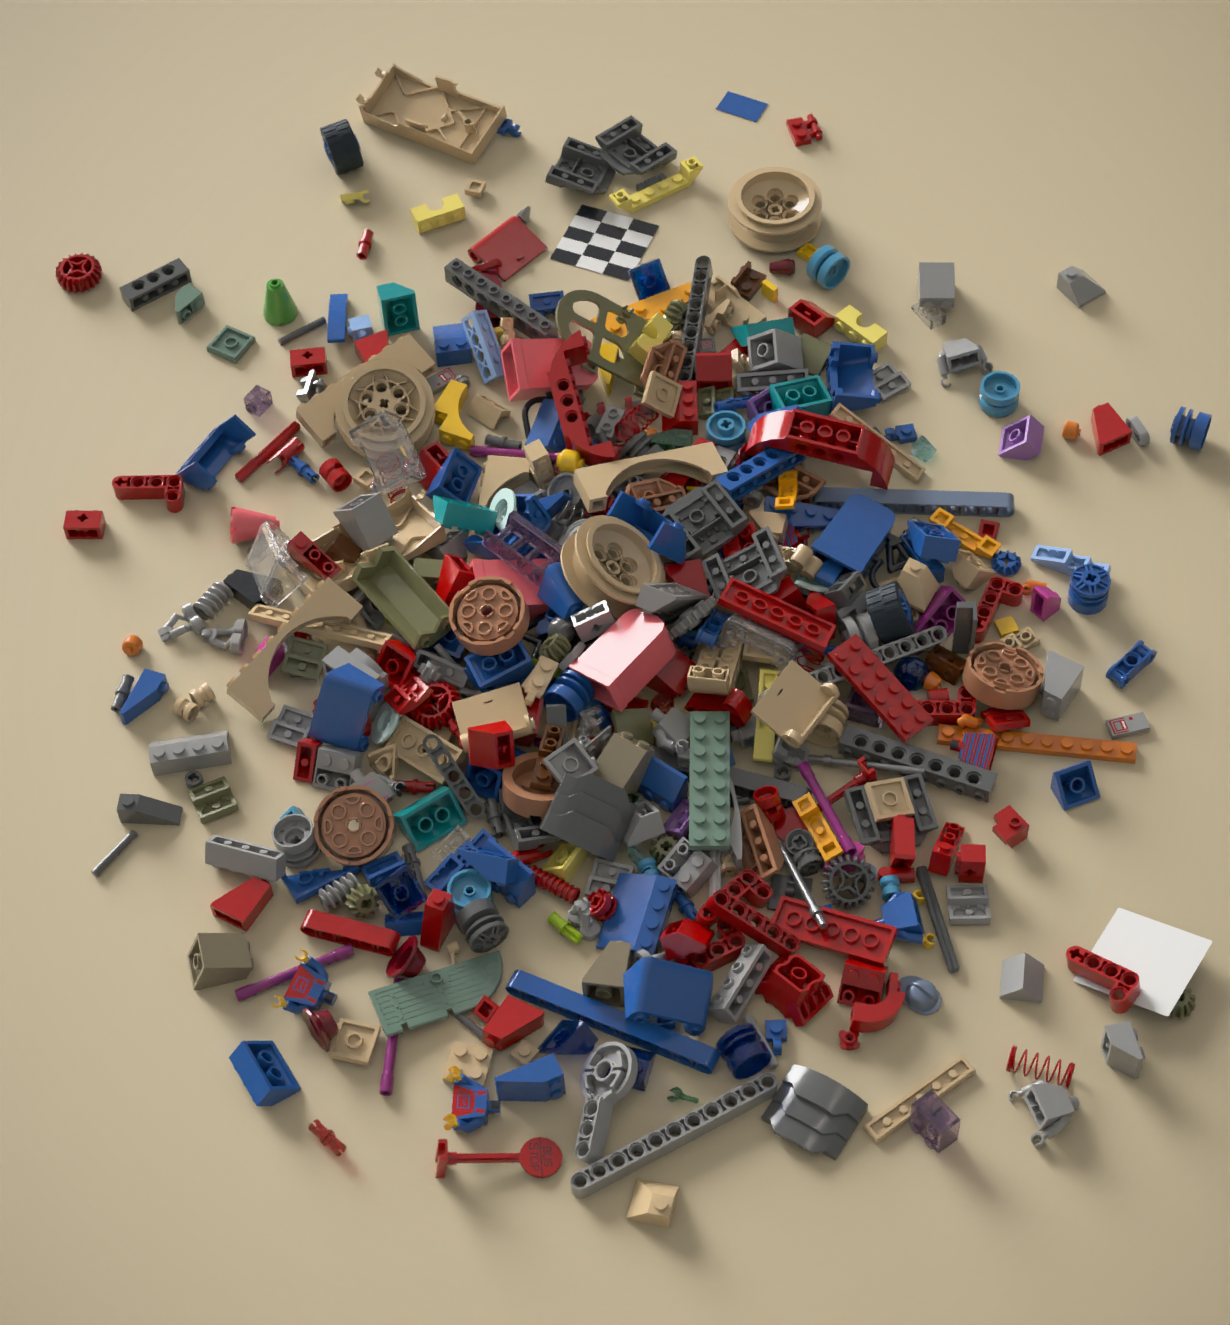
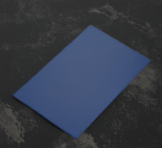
M728 91L716 109L757 122L768 104Z

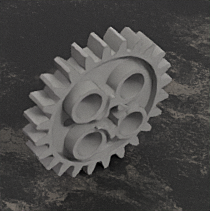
M713 595L705 601L702 599L695 606L689 607L679 616V619L670 625L671 629L668 630V633L672 640L677 636L681 637L688 630L691 631L703 621L704 617L712 612L711 608L718 602Z

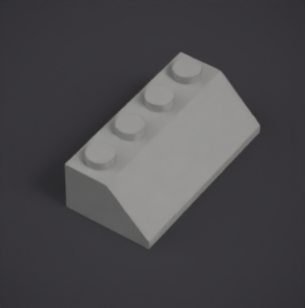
M678 583L642 584L636 606L642 608L641 611L647 614H653V612L661 614V612L668 614L669 612L677 613V611H685L689 607L696 605L702 599L706 600L708 595Z
M228 730L150 742L149 758L153 775L159 776L232 764Z

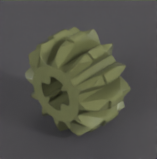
M676 299L670 302L663 316L673 325L672 330H679L683 327L688 308L687 304Z
M555 633L544 640L538 649L540 657L543 655L553 661L561 662L570 652L571 645L564 635Z
M667 833L664 838L659 836L657 840H652L649 854L656 859L659 865L679 840H676L675 835L669 838Z
M357 883L356 889L350 888L352 893L346 894L348 900L345 902L348 912L357 918L362 916L368 918L369 913L375 914L373 909L379 907L377 901L380 900L377 890L366 883L363 886Z
M1191 988L1184 989L1170 1013L1171 1019L1175 1016H1178L1180 1020L1183 1019V1016L1189 1017L1191 1011L1195 1009L1196 1005L1194 1002L1196 998L1195 995L1191 994Z

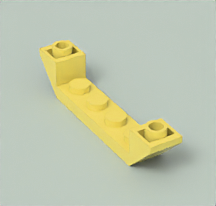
M692 156L680 162L679 173L630 196L624 189L610 194L609 198L618 208L634 213L690 187L703 169V165L695 156Z
M759 668L758 698L777 679L779 668ZM757 717L752 761L772 762L775 733Z

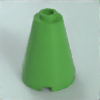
M277 278L267 282L263 308L266 322L274 326H281L280 324L283 323L288 325L298 315L297 306L284 282Z

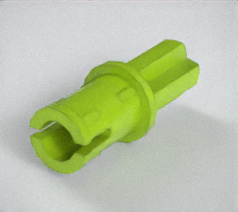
M552 912L548 916L547 922L555 927L560 935L566 936L574 944L581 942L583 935L571 926L570 921L564 920L556 912Z

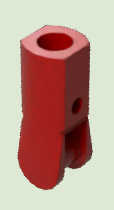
M881 867L878 870V881L886 875H896L899 877L900 883H915L914 867Z

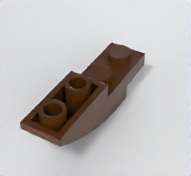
M546 724L530 781V788L550 791L554 777L542 761L562 746L566 728Z

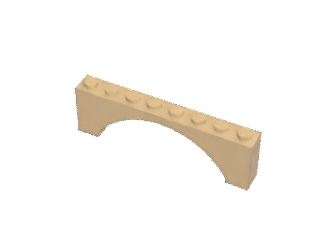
M410 333L400 336L391 346L387 345L383 348L382 352L372 355L368 359V361L375 359L399 360L416 368L425 378L435 372L436 363ZM344 374L335 384L328 385L322 393L315 394L307 403H302L297 407V420L322 449L337 439V431L334 429L336 416L334 408L335 396L340 383L347 374Z
M707 442L578 468L574 470L573 483L588 513L606 510L607 499L615 488L637 475L652 472H669L685 475L708 485L717 477L728 472V469L713 442Z
M488 455L487 462L483 464L484 476H481L480 487L482 488L478 490L477 501L479 503L477 505L490 508L494 496L501 489L508 488L513 490L531 480L529 469L531 465L527 458ZM473 530L472 533H469V536H470V535H478V534H475V533H474V530ZM485 534V536H482V535H479V536H480V537L482 538V540L484 541L485 538L487 537V534ZM466 549L465 556L467 562L465 563L470 566L472 559L485 560Z
M329 577L325 581L321 580L316 585V591L312 595L309 593L305 597L302 607L300 609L297 607L290 614L292 618L287 623L284 621L277 630L279 632L275 636L271 635L266 640V646L262 651L258 649L252 656L253 661L250 664L246 663L239 671L241 674L237 678L233 677L226 685L228 687L227 694L261 723L275 709V704L271 701L268 676L272 659L281 644L296 631L315 623L339 621L347 622L350 625L362 612L363 606Z

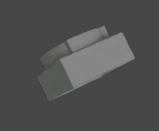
M337 646L322 660L325 676L331 670L350 663L385 685L383 693L389 687L387 674L371 657L357 647L351 653H348L340 646ZM383 698L379 703H375L370 707L371 723L374 721L381 706L385 703Z

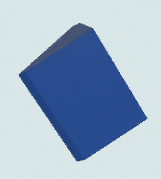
M1086 760L1053 772L1050 788L1063 810L1100 798L1091 760Z

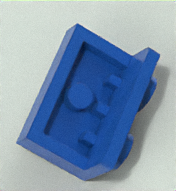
M563 290L529 294L530 307L543 316L547 314L555 316L557 305L561 298L564 297Z
M397 851L361 867L362 874L372 888L381 887L387 882L399 879L408 873L406 862L401 859Z

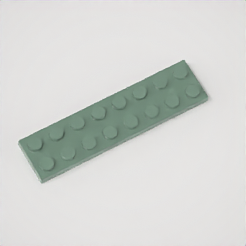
M690 711L689 850H730V711Z

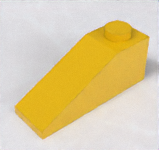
M601 343L600 355L612 363H618L619 347L615 344ZM598 367V375L606 395L610 396L615 376Z

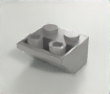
M327 744L318 748L313 787L334 791L337 788L353 784L354 780L350 773L361 767L363 753Z
M647 800L634 804L637 808L622 841L628 847H635L645 840L656 839L661 834L666 833L660 811Z
M682 837L657 868L668 878L676 879L678 887L693 898L716 871L718 866L701 850H689V841Z
M1130 1021L1105 1026L1100 1046L1108 1066L1133 1079H1137L1140 1070H1142V1061L1145 1059L1143 1048L1138 1045V1034L1136 1029L1132 1028Z

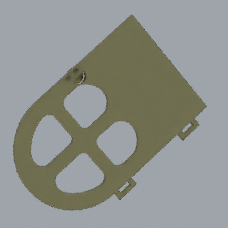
M574 290L567 293L559 301L555 313L556 325L561 338L565 341L572 335L569 329V322H574L593 334L591 349L589 350L590 355H587L588 362L583 363L582 368L597 374L599 367L633 385V394L643 398V395L638 393V391L642 393L645 391V387L640 380L644 365L627 351L633 342L643 334L642 329L648 320L633 313L634 308L628 310V305L622 307L595 292ZM579 301H588L598 306L596 323L576 314L573 310V304ZM608 312L617 315L616 321L619 324L625 323L627 328V335L625 337H620L606 329L605 323ZM603 338L620 348L622 352L620 362L612 363L600 355Z

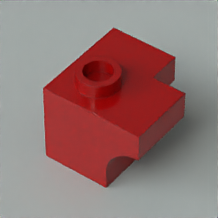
M1010 805L994 815L993 819L997 824L993 826L992 832L1005 845L1008 844L1013 848L1027 839L1029 824Z

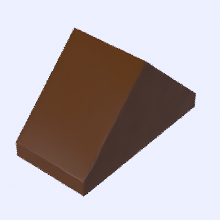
M340 533L326 550L325 554L335 562L343 560L346 563H355L361 555L362 549Z

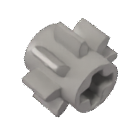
M429 660L427 664L421 663L417 670L421 673L419 678L428 684H431V680L438 682L442 676V673L439 672L441 667Z

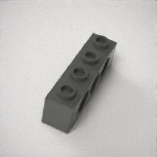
M177 258L125 284L119 289L122 300L133 312L192 282L187 266L180 258Z

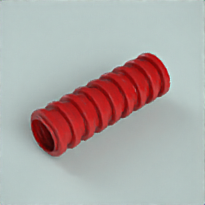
M536 865L530 867L534 872L537 887H542L543 890H547V892L552 893L554 896L558 895V898H563L569 904H574L578 900L580 888H575L574 885L564 882L563 879H559V877L554 876L552 873L548 874V871H543L542 868H538Z

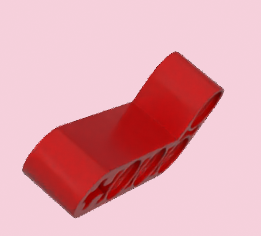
M179 475L117 476L112 480L115 496L119 500L165 499L167 509L171 513H178L184 507L185 488L183 480Z
M998 576L992 577L989 580L977 606L976 644L984 641L1000 604L1018 607L1022 603L1024 588L1020 583Z
M964 685L958 689L957 701L917 700L934 719L929 726H939V724L959 726L957 719L961 715L967 713L975 717L976 698L966 690Z
M733 688L727 697L693 693L684 707L689 712L694 711V709L701 711H730V725L744 727L753 715L751 713L753 709L751 702L746 694L737 688Z
M750 869L740 872L721 889L729 893H735L736 895L733 896L741 901L745 898L752 906L758 909L766 907L772 896V888L757 873ZM716 899L717 903L722 905L721 902L718 899ZM704 903L700 907L694 922L711 928L720 918L711 913L707 908V904Z
M720 918L717 921V941L709 944L705 952L697 955L695 953L688 954L686 958L674 963L713 972L738 959L742 949L745 947V937L741 931Z
M1072 946L1067 949L1068 969L1072 973L1109 989L1112 1011L1117 1014L1126 1013L1141 993L1138 974L1082 947Z

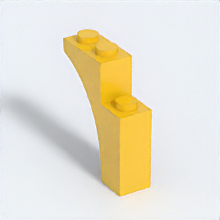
M451 379L434 405L435 421L442 424L438 429L440 441L470 451L471 445H475L474 435L465 428L460 419L461 409L468 398L467 384Z

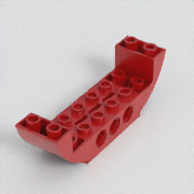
M578 330L561 344L552 360L550 372H547L566 447L569 450L579 451L584 459V463L588 466L618 461L620 459L617 447H613L611 441L593 445L571 368L575 365L587 363V355H590L586 336H582L581 331Z
M795 408L793 410L773 412L758 419L753 424L745 450L746 455L756 456L765 451L766 446L873 472L870 486L886 490L888 489L895 463L889 446L876 434L865 429V426Z

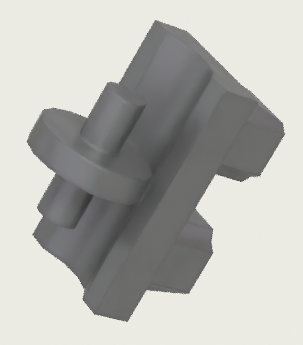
M311 370L307 377H302L301 386L303 390H298L296 396L300 402H308L315 394L322 393L327 386L323 379H319L316 376L315 370Z

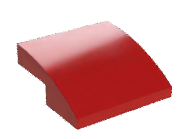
M412 673L401 688L395 684L383 700L400 715H403L422 704L434 691Z

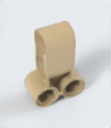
M799 544L797 548L778 545L790 572L800 573L808 580L815 579L823 562L813 556V551L808 546Z

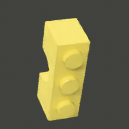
M458 194L442 198V208L439 210H431L426 204L410 209L412 222L419 234L466 219L465 206Z
M850 304L835 315L834 328L847 336L851 341L859 344L875 345V352L887 344L888 332L876 323L870 327H861L862 313Z
M657 312L642 329L643 334L633 342L627 352L644 365L649 349L662 344L663 341L665 342L671 336L670 331L673 325Z

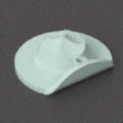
M508 488L501 489L494 496L489 508L498 513L495 526L503 534L513 522L517 513L516 496Z
M800 573L794 578V584L798 590L807 596L811 590L822 595L823 592L829 589V587L815 581V579H806Z
M387 702L379 709L372 725L371 739L375 744L384 743L393 734L403 716L395 711Z

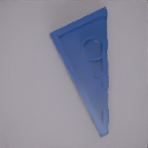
M343 866V870L331 871L330 868L314 869L312 871L305 870L299 871V875L287 876L285 874L281 877V880L296 904H299L319 894V889L326 890V885L332 886L333 881L339 882L340 877L346 878L348 872L355 876L360 873L358 866Z

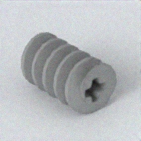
M220 581L214 582L212 587H209L207 592H204L202 597L193 604V608L201 619L208 621V617L214 618V612L218 613L220 611L219 607L223 608L224 602L228 603L229 598H232L234 594L226 584Z
M348 872L346 878L340 877L339 882L333 881L332 886L326 885V891L322 888L318 890V898L327 913H330L329 906L337 909L336 902L344 905L343 898H346V894L352 893L350 888L356 889L357 883L360 884L352 873Z

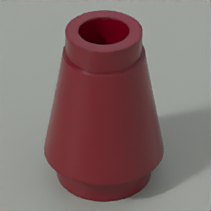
M788 258L770 263V273L794 274L795 261Z

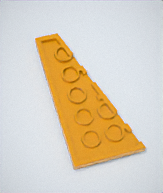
M688 282L628 305L627 309L634 308L633 313L648 321L657 312L664 316L667 306L675 299L683 301L688 306L692 284ZM608 312L605 323L606 329L620 337H625L627 335L625 323L619 324L616 321L617 315ZM597 317L591 319V322L596 323Z

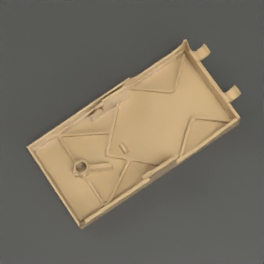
M394 63L388 71L383 72L379 67L375 70V75L381 78V81L369 98H364L360 93L356 98L357 102L362 104L358 105L364 123L474 165L507 117L505 105L500 107L457 91L455 86L458 83L453 82L451 79L436 75L437 86L422 81Z
M406 486L403 497L387 506L399 533L393 536V540L381 543L378 547L394 546L408 561L446 542L447 537L444 527H441V523L435 521L434 513L430 512L419 502L426 497V492L421 489L419 495L412 496L408 486ZM340 522L332 526L334 529L312 541L324 553L340 533L355 543ZM378 547L363 550L355 563H346L343 560L336 561L335 563L342 570L331 580L346 592L358 587L351 579L358 563L372 562ZM290 554L281 558L286 574L306 596L309 593L312 595L316 591L315 587L321 580L325 581L304 566L302 567Z

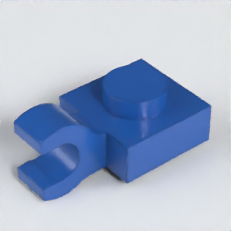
M507 118L496 132L504 136L510 133L516 138H519L521 132L518 131L520 126L513 124L512 120Z
M913 423L895 426V430L893 428L885 429L886 435L884 437L890 442L898 440L899 444L917 442L918 436Z
M786 1019L765 1020L766 1040L768 1043H773L774 1055H782V1042H787Z

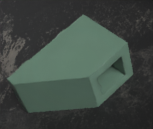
M189 283L176 292L175 312L179 324L189 319L190 316L205 305L203 293Z

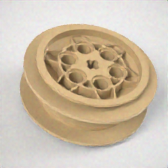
M784 167L757 169L742 176L730 190L728 198L730 229L740 242L750 248L772 253L795 250L810 242L820 229L822 221L821 191L810 177L799 171Z
M375 359L362 363L344 377L336 392L334 408L339 432L346 444L365 458L377 461L382 455L395 454L399 460L402 456L411 455L420 449L433 430L435 407L431 387L426 378L416 368L405 362L395 359ZM380 388L386 389L385 392H378L377 390ZM396 394L403 395L401 398L394 397ZM365 399L372 400L370 403L363 402ZM398 411H406L404 415L397 414ZM369 415L375 417L373 420L366 419ZM386 421L392 422L389 426L383 425ZM393 456L384 457L380 461H392L396 460V458Z
M606 515L590 517L580 525L577 532L572 534L562 546L560 556L561 567L572 590L589 607H593V605L606 600L615 619H619L629 610H642V608L636 606L642 584L665 583L664 566L659 554L647 548L650 541L639 530L621 519Z

